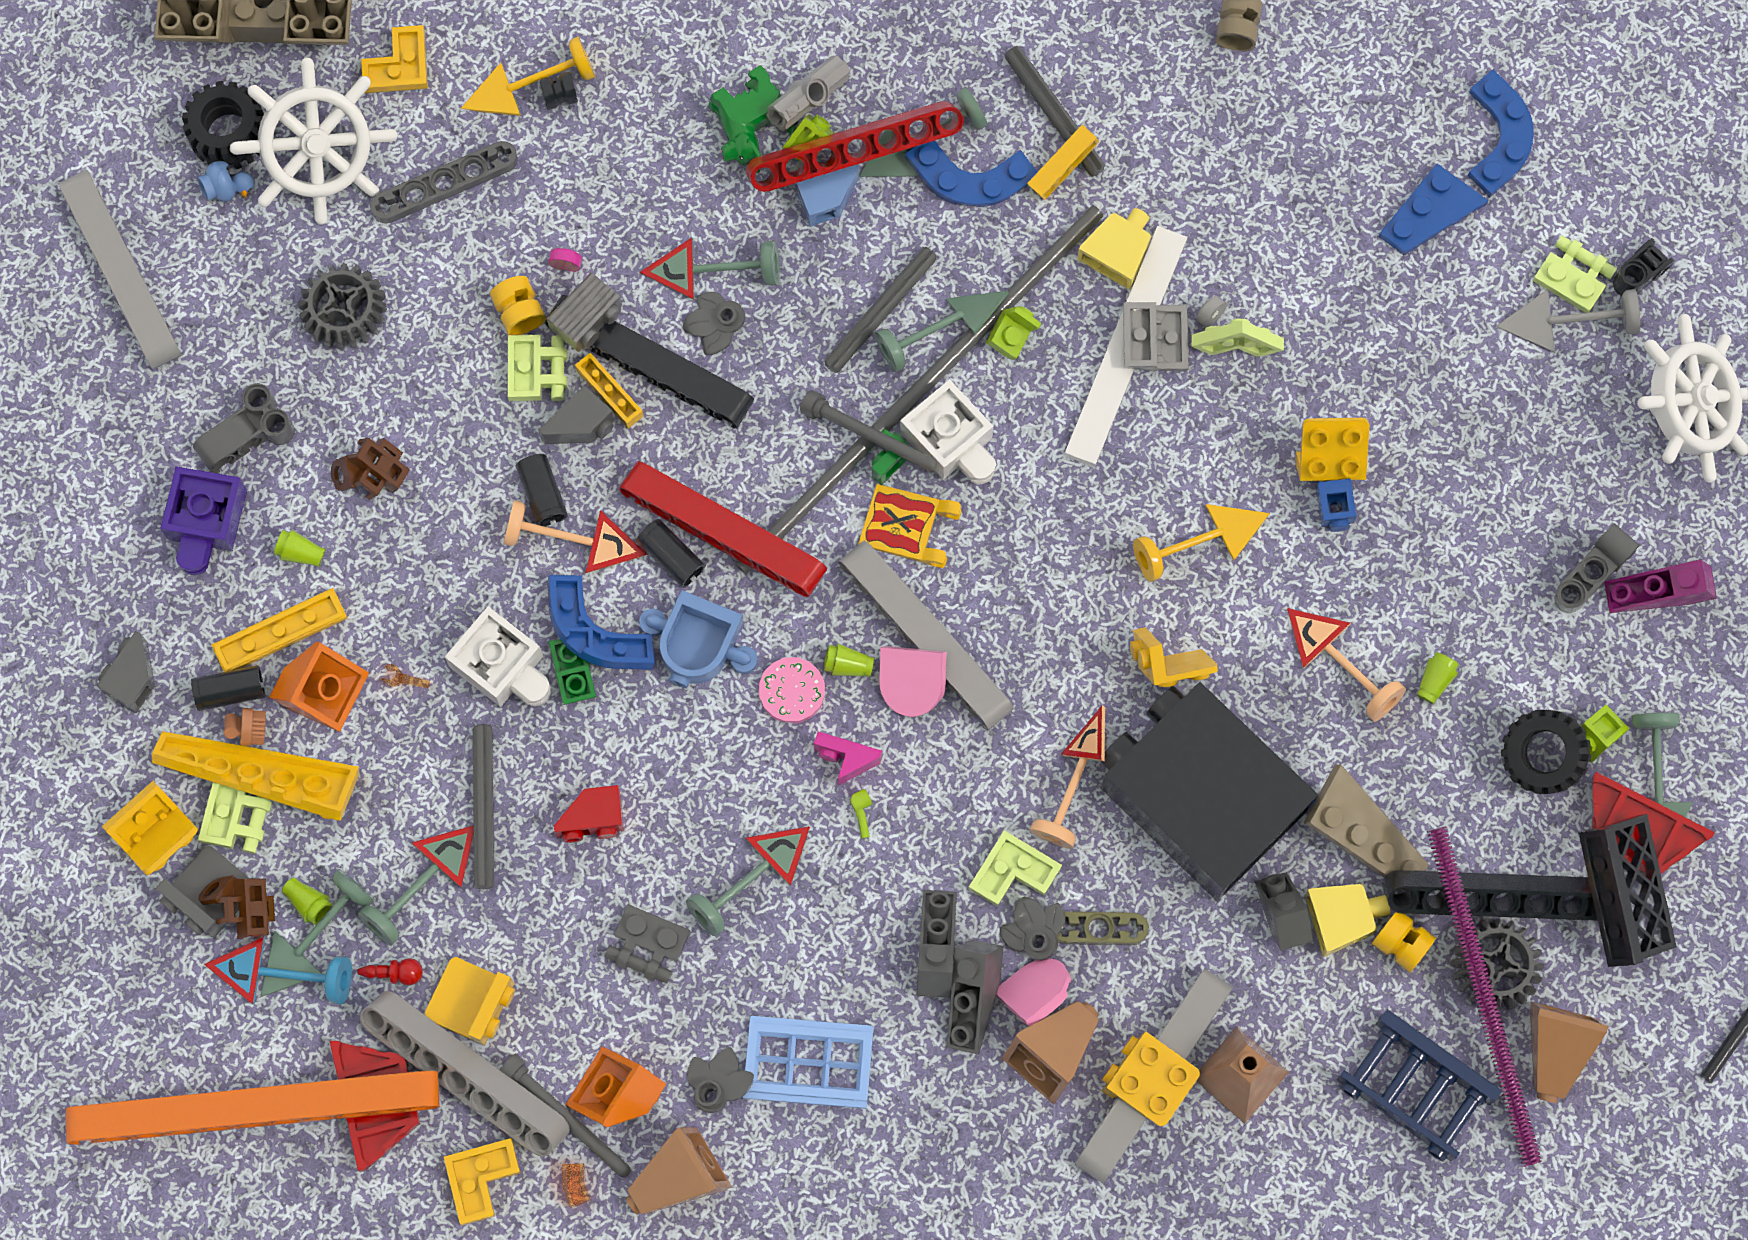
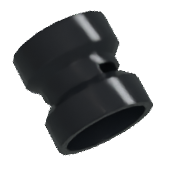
M570 72L560 74L559 78H555V81L549 77L539 79L547 110L557 108L558 102L567 103L568 105L578 103Z

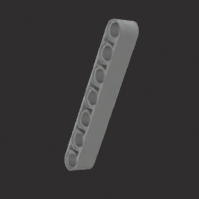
M88 170L58 183L151 368L155 369L182 356Z
M862 541L838 561L844 572L847 570L854 577L852 581L865 596L869 594L875 601L873 605L887 620L890 618L897 625L895 629L908 644L912 642L917 649L947 652L946 686L952 693L956 692L963 699L960 702L974 718L976 716L980 718L984 723L982 727L985 730H990L1014 709L1005 694L868 542Z
M1204 968L1157 1040L1186 1060L1233 987ZM1118 1098L1077 1159L1075 1165L1104 1184L1147 1118Z
M390 991L382 992L361 1012V1023L369 1033L419 1070L437 1071L438 1084L535 1155L541 1157L548 1156L569 1134V1124L561 1114L516 1081L509 1078L397 994Z

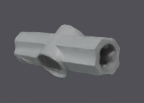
M837 55L830 56L803 79L793 81L789 85L788 91L767 107L768 113L766 115L770 123L779 130H787L811 109L824 105L828 101L829 95L849 80L850 69L847 63L842 61Z

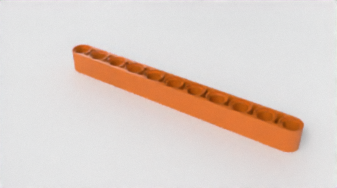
M418 1071L72 1106L65 1108L66 1144L78 1145L79 1141L90 1140L91 1143L133 1140L431 1110L440 1107L438 1072Z

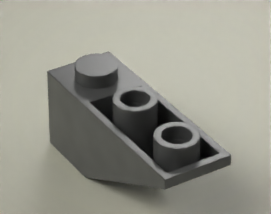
M923 890L917 996L951 998L957 892Z
M971 940L955 948L947 1048L973 1054L980 1053L1001 980L1004 946Z

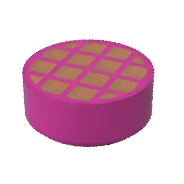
M555 248L550 251L548 264L555 269L577 272L580 270L582 257L573 250Z

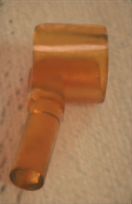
M394 664L384 666L388 671H396L395 677L391 680L381 678L388 686L397 687L401 684H410L429 689L430 680L403 674Z

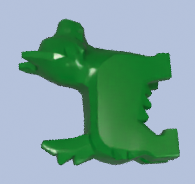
M762 65L748 72V76L751 78V80L745 83V86L750 90L748 93L744 90L742 94L737 93L734 98L723 87L711 94V102H709L708 107L717 115L728 137L727 143L721 147V155L725 162L737 161L741 165H748L752 159L761 156L755 132L770 123L766 115L768 113L767 107L781 96L780 90L770 82L769 74ZM798 121L786 130L790 135L796 130Z

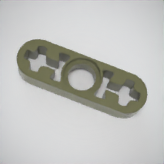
M1064 912L1065 919L1068 920V925L1079 926V919H1085L1083 926L1085 938L1078 937L1080 930L1069 931L1067 937H1063L1060 932L1057 938L1060 944L1138 945L1145 940L1149 931V925L1145 917L1138 913ZM1113 919L1120 920L1118 927H1126L1129 925L1130 920L1136 921V926L1142 927L1143 931H1139L1136 938L1130 937L1128 931H1119V938H1112L1115 930ZM1092 921H1104L1109 928L1108 934L1102 938L1094 937L1089 931V925Z

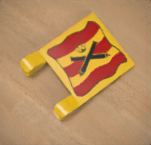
M877 484L858 545L865 540L875 550L923 562L934 567L944 568L947 562L946 552L940 549L926 548L936 514L958 520L962 512L961 505L956 501L939 500Z

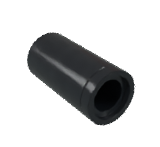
M535 454L520 460L515 467L536 525L546 527L551 525V521L555 520L557 523L565 520L568 517V513L547 456L545 454Z
M660 519L651 522L639 534L636 540L682 588L687 587L692 582L691 578L693 576L697 578L706 567V564Z
M259 665L191 679L193 698L198 711L265 698L264 687L261 688L260 684L263 682Z

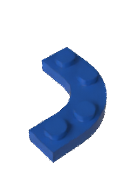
M1494 69L1471 87L1469 91L1493 116L1498 124L1500 133L1496 148L1468 173V176L1489 197L1508 183L1524 166L1530 154L1534 136L1532 117L1528 107L1521 96Z
M936 141L916 146L905 154L906 160L927 187L940 198L955 205L958 203L967 206L987 207L1001 203L1028 186L1027 183L1037 173V170L1021 150L997 167L984 173H970L959 169L950 161Z
M548 576L547 588L550 619L556 634L568 649L585 661L601 667L653 670L655 660L652 634H619L600 628L587 615L584 606L582 576Z

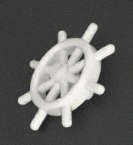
M306 57L301 61L303 86L285 92L276 100L257 85H251L248 88L249 96L265 108L266 112L259 126L258 140L233 142L230 145V151L235 155L260 153L265 168L274 179L258 198V204L261 207L269 206L282 189L285 188L301 196L313 197L315 222L323 225L327 222L326 196L338 193L352 183L372 198L380 193L378 186L361 172L368 160L370 143L393 142L397 139L398 134L394 129L369 131L364 116L355 105L371 84L367 76L360 77L344 96L331 88L316 86L314 62L311 58ZM317 101H324L335 105L336 107L319 125ZM302 102L305 105V125L288 112L291 107ZM347 115L354 132L330 134L342 118ZM278 121L283 123L297 137L273 139ZM355 145L349 162L331 147ZM298 150L282 169L277 162L274 152ZM322 157L339 170L340 173L328 180H324ZM309 159L311 182L294 178L293 176Z
M1681 314L1678 317L1681 345H1676L1664 351L1654 340L1649 339L1644 343L1646 352L1654 359L1656 366L1652 375L1651 396L1639 398L1637 405L1643 410L1650 409L1652 415L1656 417L1663 434L1669 440L1662 455L1663 461L1666 464L1673 463L1679 451L1690 455H1700L1703 478L1706 482L1712 483L1716 480L1717 476L1713 452L1721 450L1729 444L1738 455L1745 456L1748 454V445L1737 434L1742 416V401L1748 400V387L1740 388L1737 376L1725 357L1731 344V337L1728 334L1720 335L1714 347L1703 342H1695L1691 318L1688 314ZM1683 361L1685 363L1686 375L1679 368ZM1698 363L1704 368L1701 376ZM1717 403H1718V411L1715 409V406H1716ZM1693 421L1695 424L1696 435L1690 430ZM1708 421L1714 427L1711 434L1709 432Z

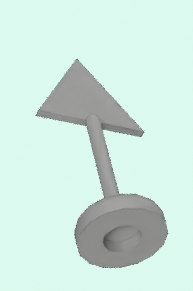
M1547 289L1496 327L1555 353L1552 324L1622 317L1625 331L1628 334H1639L1640 310L1636 289L1624 291L1621 299L1622 309L1551 316Z

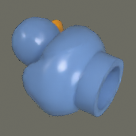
M215 161L208 165L205 174L197 177V180L207 201L216 198L219 201L228 202L234 198L235 192L247 198L248 192L254 187L253 176L248 172L241 171L231 179L227 171L228 163Z

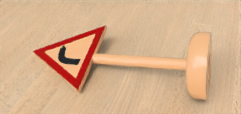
M514 500L503 543L508 546L517 544L520 530L522 529L592 546L585 574L647 555L601 510L594 538L523 522L525 504Z
M1287 608L1303 669L1325 650L1374 695L1366 709V714L1374 722L1379 721L1398 704L1406 691V688L1400 682H1390L1379 690L1331 645L1351 625L1350 622Z
M1103 705L1061 753V755L1080 759L1054 822L1036 819L1029 829L1038 838L1060 847L1072 849L1076 841L1074 833L1061 826L1088 759L1105 762V707Z

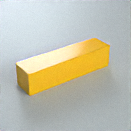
M1082 124L1027 184L1045 201L1096 147L1099 140Z
M591 353L575 364L577 373L603 402L613 410V413L628 429L644 417L642 409Z

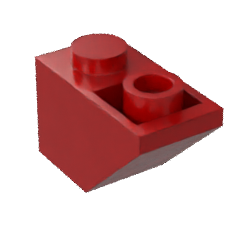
M613 785L584 789L555 823L554 833L556 837L563 838V842L574 843L582 841L584 835L597 834L598 839H609L616 837L617 832L624 831L619 786Z

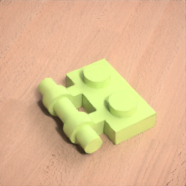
M1561 235L1555 247L1564 251L1565 255L1563 258H1560L1550 252L1532 281L1583 312L1588 313L1606 287L1596 277L1600 273L1611 279L1617 268L1607 262L1608 259L1601 254L1596 256L1582 247L1583 244L1576 239L1571 241ZM1575 258L1589 266L1590 270L1588 273L1571 264L1573 259Z
M508 335L509 401L542 400V388L551 389V400H564V389L567 388V376L564 375V361L567 360V349L564 348V340L558 335L552 336L551 347H542L541 335ZM542 360L551 361V374H542Z
M213 782L198 841L204 844L233 849L236 836L245 838L242 851L256 854L258 842H262L265 832L262 830L266 812H270L272 802L269 799L260 796H249L247 792ZM244 807L253 809L249 826L240 825Z

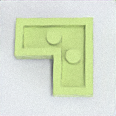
M1247 319L1231 320L1230 324L1209 326L1203 332L1192 334L1191 347L1210 355L1240 349L1253 356L1262 357L1284 351V338L1271 333L1267 328H1259L1250 324V321Z
M1004 830L971 882L969 890L998 907L1014 879H1017L1044 896L1062 868V865Z

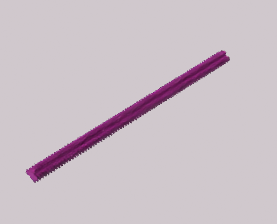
M1446 826L1426 832H1431L1428 837H1432L1429 841H1434L1430 843V845H1435L1431 849H1436L1432 853H1437L1433 857H1438L1435 862H1439L1436 866H1441L1437 868V870H1442L1438 874H1443L1439 878H1444L1441 880V883L1445 882L1442 887L1447 886V888L1443 889V891H1448L1444 895H1449L1445 899H1450L1447 901V904L1451 903L1448 908L1453 907L1449 910V912L1454 911V913L1450 914V916H1455L1451 920H1456L1453 922V924H1457L1454 929L1459 928L1455 931V933L1460 932V934L1456 935V937H1461L1457 941H1462L1459 943V945H1463L1460 947V950L1465 949L1461 952V954L1466 953L1462 958L1467 957L1463 962H1468L1465 964V966H1469L1466 970H1471L1467 973V975L1472 974L1468 979L1473 978V980L1469 981L1474 983L1471 985V987H1475L1472 991H1477L1473 996L1478 995L1474 1000L1479 999V1001L1475 1002L1476 1004L1480 1003L1477 1008H1481L1478 1012H1483L1479 1017L1484 1016L1480 1021L1485 1020L1481 1024H1486L1483 1029H1487L1484 1033L1489 1034L1485 1037H1490L1486 1042L1491 1041L1487 1045H1492L1489 1050H1493L1490 1054H1495L1491 1057L1496 1058L1492 1063L1497 1062L1493 1066H1498L1495 1071H1499L1496 1075H1501L1497 1078L1502 1079L1498 1084L1503 1083L1499 1087H1504L1502 1092L1505 1093L1502 1096L1507 1097L1503 1100H1508L1504 1105L1509 1104L1505 1108H1510L1507 1113H1511L1508 1117L1513 1118L1509 1121H1514L1510 1126L1515 1125L1511 1129H1516L1513 1134H1517L1514 1138L1519 1139L1515 1142H1520L1516 1147L1521 1146L1517 1150H1522L1519 1155L1524 1156L1520 1157V1159L1525 1160L1521 1164L1526 1163V1165L1522 1166L1526 1167L1542 1162L1540 1160L1542 1158L1539 1156L1538 1144L1535 1143L1537 1141L1533 1139L1535 1138V1135H1533L1534 1131H1532L1533 1127L1530 1126L1532 1125L1529 1122L1531 1121L1530 1118H1527L1529 1114H1527V1106L1524 1105L1526 1104L1523 1101L1525 1099L1521 1097L1523 1093H1521V1085L1518 1084L1520 1083L1517 1080L1519 1078L1515 1076L1517 1072H1515V1064L1512 1063L1514 1062L1511 1059L1513 1057L1509 1055L1511 1051H1509V1043L1506 1042L1508 1041L1505 1038L1507 1036L1503 1034L1505 1030H1501L1504 1026H1502L1503 1022L1500 1021L1502 1020L1499 1017L1501 1016L1500 1013H1497L1499 1009H1495L1498 1005H1496L1497 1002L1494 1000L1496 999L1493 996L1495 995L1494 992H1491L1493 988H1489L1492 987V984H1488L1491 981L1488 979L1490 978L1487 975L1489 974L1488 971H1485L1487 970V967H1484L1486 964L1482 963L1485 960L1482 959L1484 956L1481 953L1483 952L1479 950L1481 949L1478 946L1480 943L1476 942L1479 939L1475 938L1478 935L1475 933L1477 932L1474 929L1475 926L1472 925L1474 922L1470 921L1473 919L1469 917L1472 914L1467 913L1470 909L1468 908L1469 905L1466 904L1468 903L1465 900L1467 897L1463 896L1466 893L1461 892L1464 891V888H1462L1463 884L1460 883L1462 882L1459 879L1461 876L1457 875L1460 872L1456 871L1458 867H1454L1457 865L1455 863L1456 859L1453 858L1455 855L1452 854L1454 851L1450 850L1452 846H1448L1451 845V842H1447L1450 838H1445L1449 836L1446 833L1448 830L1444 829L1447 828Z

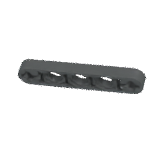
M499 141L380 192L371 200L370 208L372 215L380 223H392L505 174L517 165L516 149L509 142ZM503 151L505 154H509L508 161L503 163L501 159L496 160L498 152ZM488 156L493 169L488 170L484 157ZM477 163L483 167L481 174L476 177H469L465 173L466 167L470 164ZM442 176H449L453 179V184L449 189L441 190L436 187V181ZM412 189H420L424 192V196L419 202L413 203L406 199L407 193ZM399 194H400V197H401V201H402L403 205L405 206V207H403V208H401V209H400L399 203H397V199H396V197H395V196H397V195H399ZM382 202L392 205L390 206V213L385 214L382 210L379 211Z

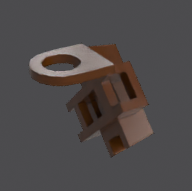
M370 438L359 439L357 444L361 447L356 454L336 459L331 465V478L338 491H347L361 485L368 491L366 495L368 500L378 496L383 486L392 493L397 491L410 471L408 467L399 461L403 452L385 438L378 439L376 443ZM339 467L343 472V483L340 482L338 477ZM371 473L374 477H376V480L371 478L368 474Z
M234 875L220 877L210 882L199 894L198 900L202 905L223 904L224 918L216 919V924H237V939H243L248 936H254V939H259L269 935L268 922L275 921L274 896H267L266 879L236 878ZM217 886H219L211 895L208 896V894H209L214 888H216ZM234 903H239V917H235Z

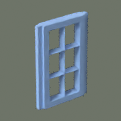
M750 1016L745 1071L752 1072L754 1079L751 1088L743 1096V1099L867 1109L873 1026ZM761 1036L789 1038L787 1057L759 1055ZM796 1039L824 1041L823 1060L795 1058ZM832 1042L860 1044L858 1063L830 1061ZM759 1062L786 1064L785 1083L758 1081ZM794 1064L822 1067L821 1086L792 1083ZM830 1067L857 1070L856 1089L828 1086Z

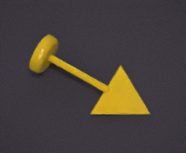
M579 36L572 38L568 44L572 59L509 84L503 65L500 62L461 109L521 116L512 91L574 66L577 67L582 79L590 80L595 78L591 63Z
M1206 504L1205 506L1217 529L1161 550L1158 549L1151 538L1141 536L1133 541L1134 555L1144 577L1149 582L1156 581L1163 575V557L1219 536L1222 537L1233 561H1235L1270 513Z

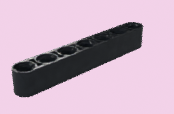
M567 295L560 296L548 317L568 297ZM546 319L544 323H545V325L549 328L548 322H547V319ZM616 321L611 324H604L603 328L599 330L598 339L590 346L592 348L591 352L608 361L611 358L620 363L619 367L635 376L640 374L648 378V383L663 391L668 389L676 393L674 397L691 406L694 404L704 409V413L719 421H722V419L732 424L731 427L734 429L739 427L754 402V398L743 389Z
M1396 870L1388 873L1383 879L1382 888L1388 905L1397 913L1450 915L1454 913V911L1449 912L1453 907L1448 908L1451 903L1447 904V901L1450 899L1445 898L1449 895H1444L1448 891H1443L1447 886L1442 887L1445 882L1441 883V880L1444 878H1439L1443 875L1438 874L1439 872ZM1463 872L1457 874L1461 876L1459 879L1462 880L1460 883L1463 884L1462 888H1464V891L1461 892H1473L1465 899L1468 901L1466 904L1469 905L1468 908L1470 909L1467 913H1471V916L1598 921L1588 877ZM1406 889L1405 892L1401 894H1395V892L1398 890ZM1439 890L1437 894L1429 895L1431 892ZM1502 893H1507L1502 898H1496L1498 895ZM1541 894L1536 899H1530L1534 895ZM1574 895L1572 899L1564 901L1566 897Z

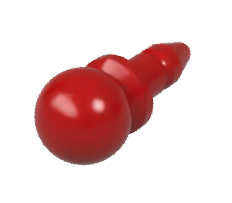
M407 958L400 962L392 960L390 966L368 965L357 969V974L369 979H374L375 977L378 979L390 978L391 984H396L399 981L403 985L411 986L421 980L423 968L417 960Z

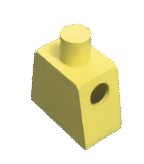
M1133 208L1127 219L1116 213L1110 214L1080 246L1077 259L1130 290L1150 245L1151 235L1143 230L1149 221V216L1138 208Z
M1363 884L1308 889L1304 895L1323 957L1372 936L1377 930L1374 919L1391 914L1386 896L1381 895L1368 899Z

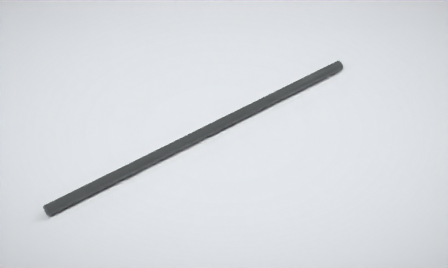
M1092 205L1007 290L1009 292L1007 297L978 332L974 334L969 328L871 427L880 432L884 428L890 431L995 326L1002 310L1014 307L1103 218V213L1096 206ZM860 437L767 531L782 539L876 444ZM738 560L735 562V565L745 575L752 570L751 567Z

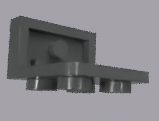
M206 846L172 884L164 878L155 889L163 895L159 902L173 914L178 910L182 911L188 917L184 922L199 936L205 931L214 939L226 925L216 924V919L224 918L223 904L202 905L198 900L199 894L210 882L220 877L234 875L236 878H250L213 847ZM217 886L216 888H214V889L208 894V896L211 895L219 886ZM234 903L235 914L239 911V903Z

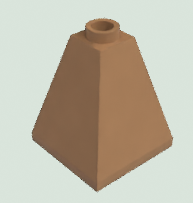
M1077 1001L1021 1030L1015 1036L1001 1059L1054 1104L1077 1070L1099 1021L1098 1013L1090 1004Z
M1531 1001L1530 1023L1534 1089L1538 1092V1099L1557 1103L1558 1098L1564 1099L1606 1035L1608 1025L1598 1018Z
M1236 1027L1199 1069L1200 1076L1196 1082L1245 1124L1286 1077L1289 1071L1240 1028Z
M680 1127L673 1132L628 1188L629 1196L626 1197V1200L636 1215L639 1213L649 1214L726 1191L732 1185L698 1128Z

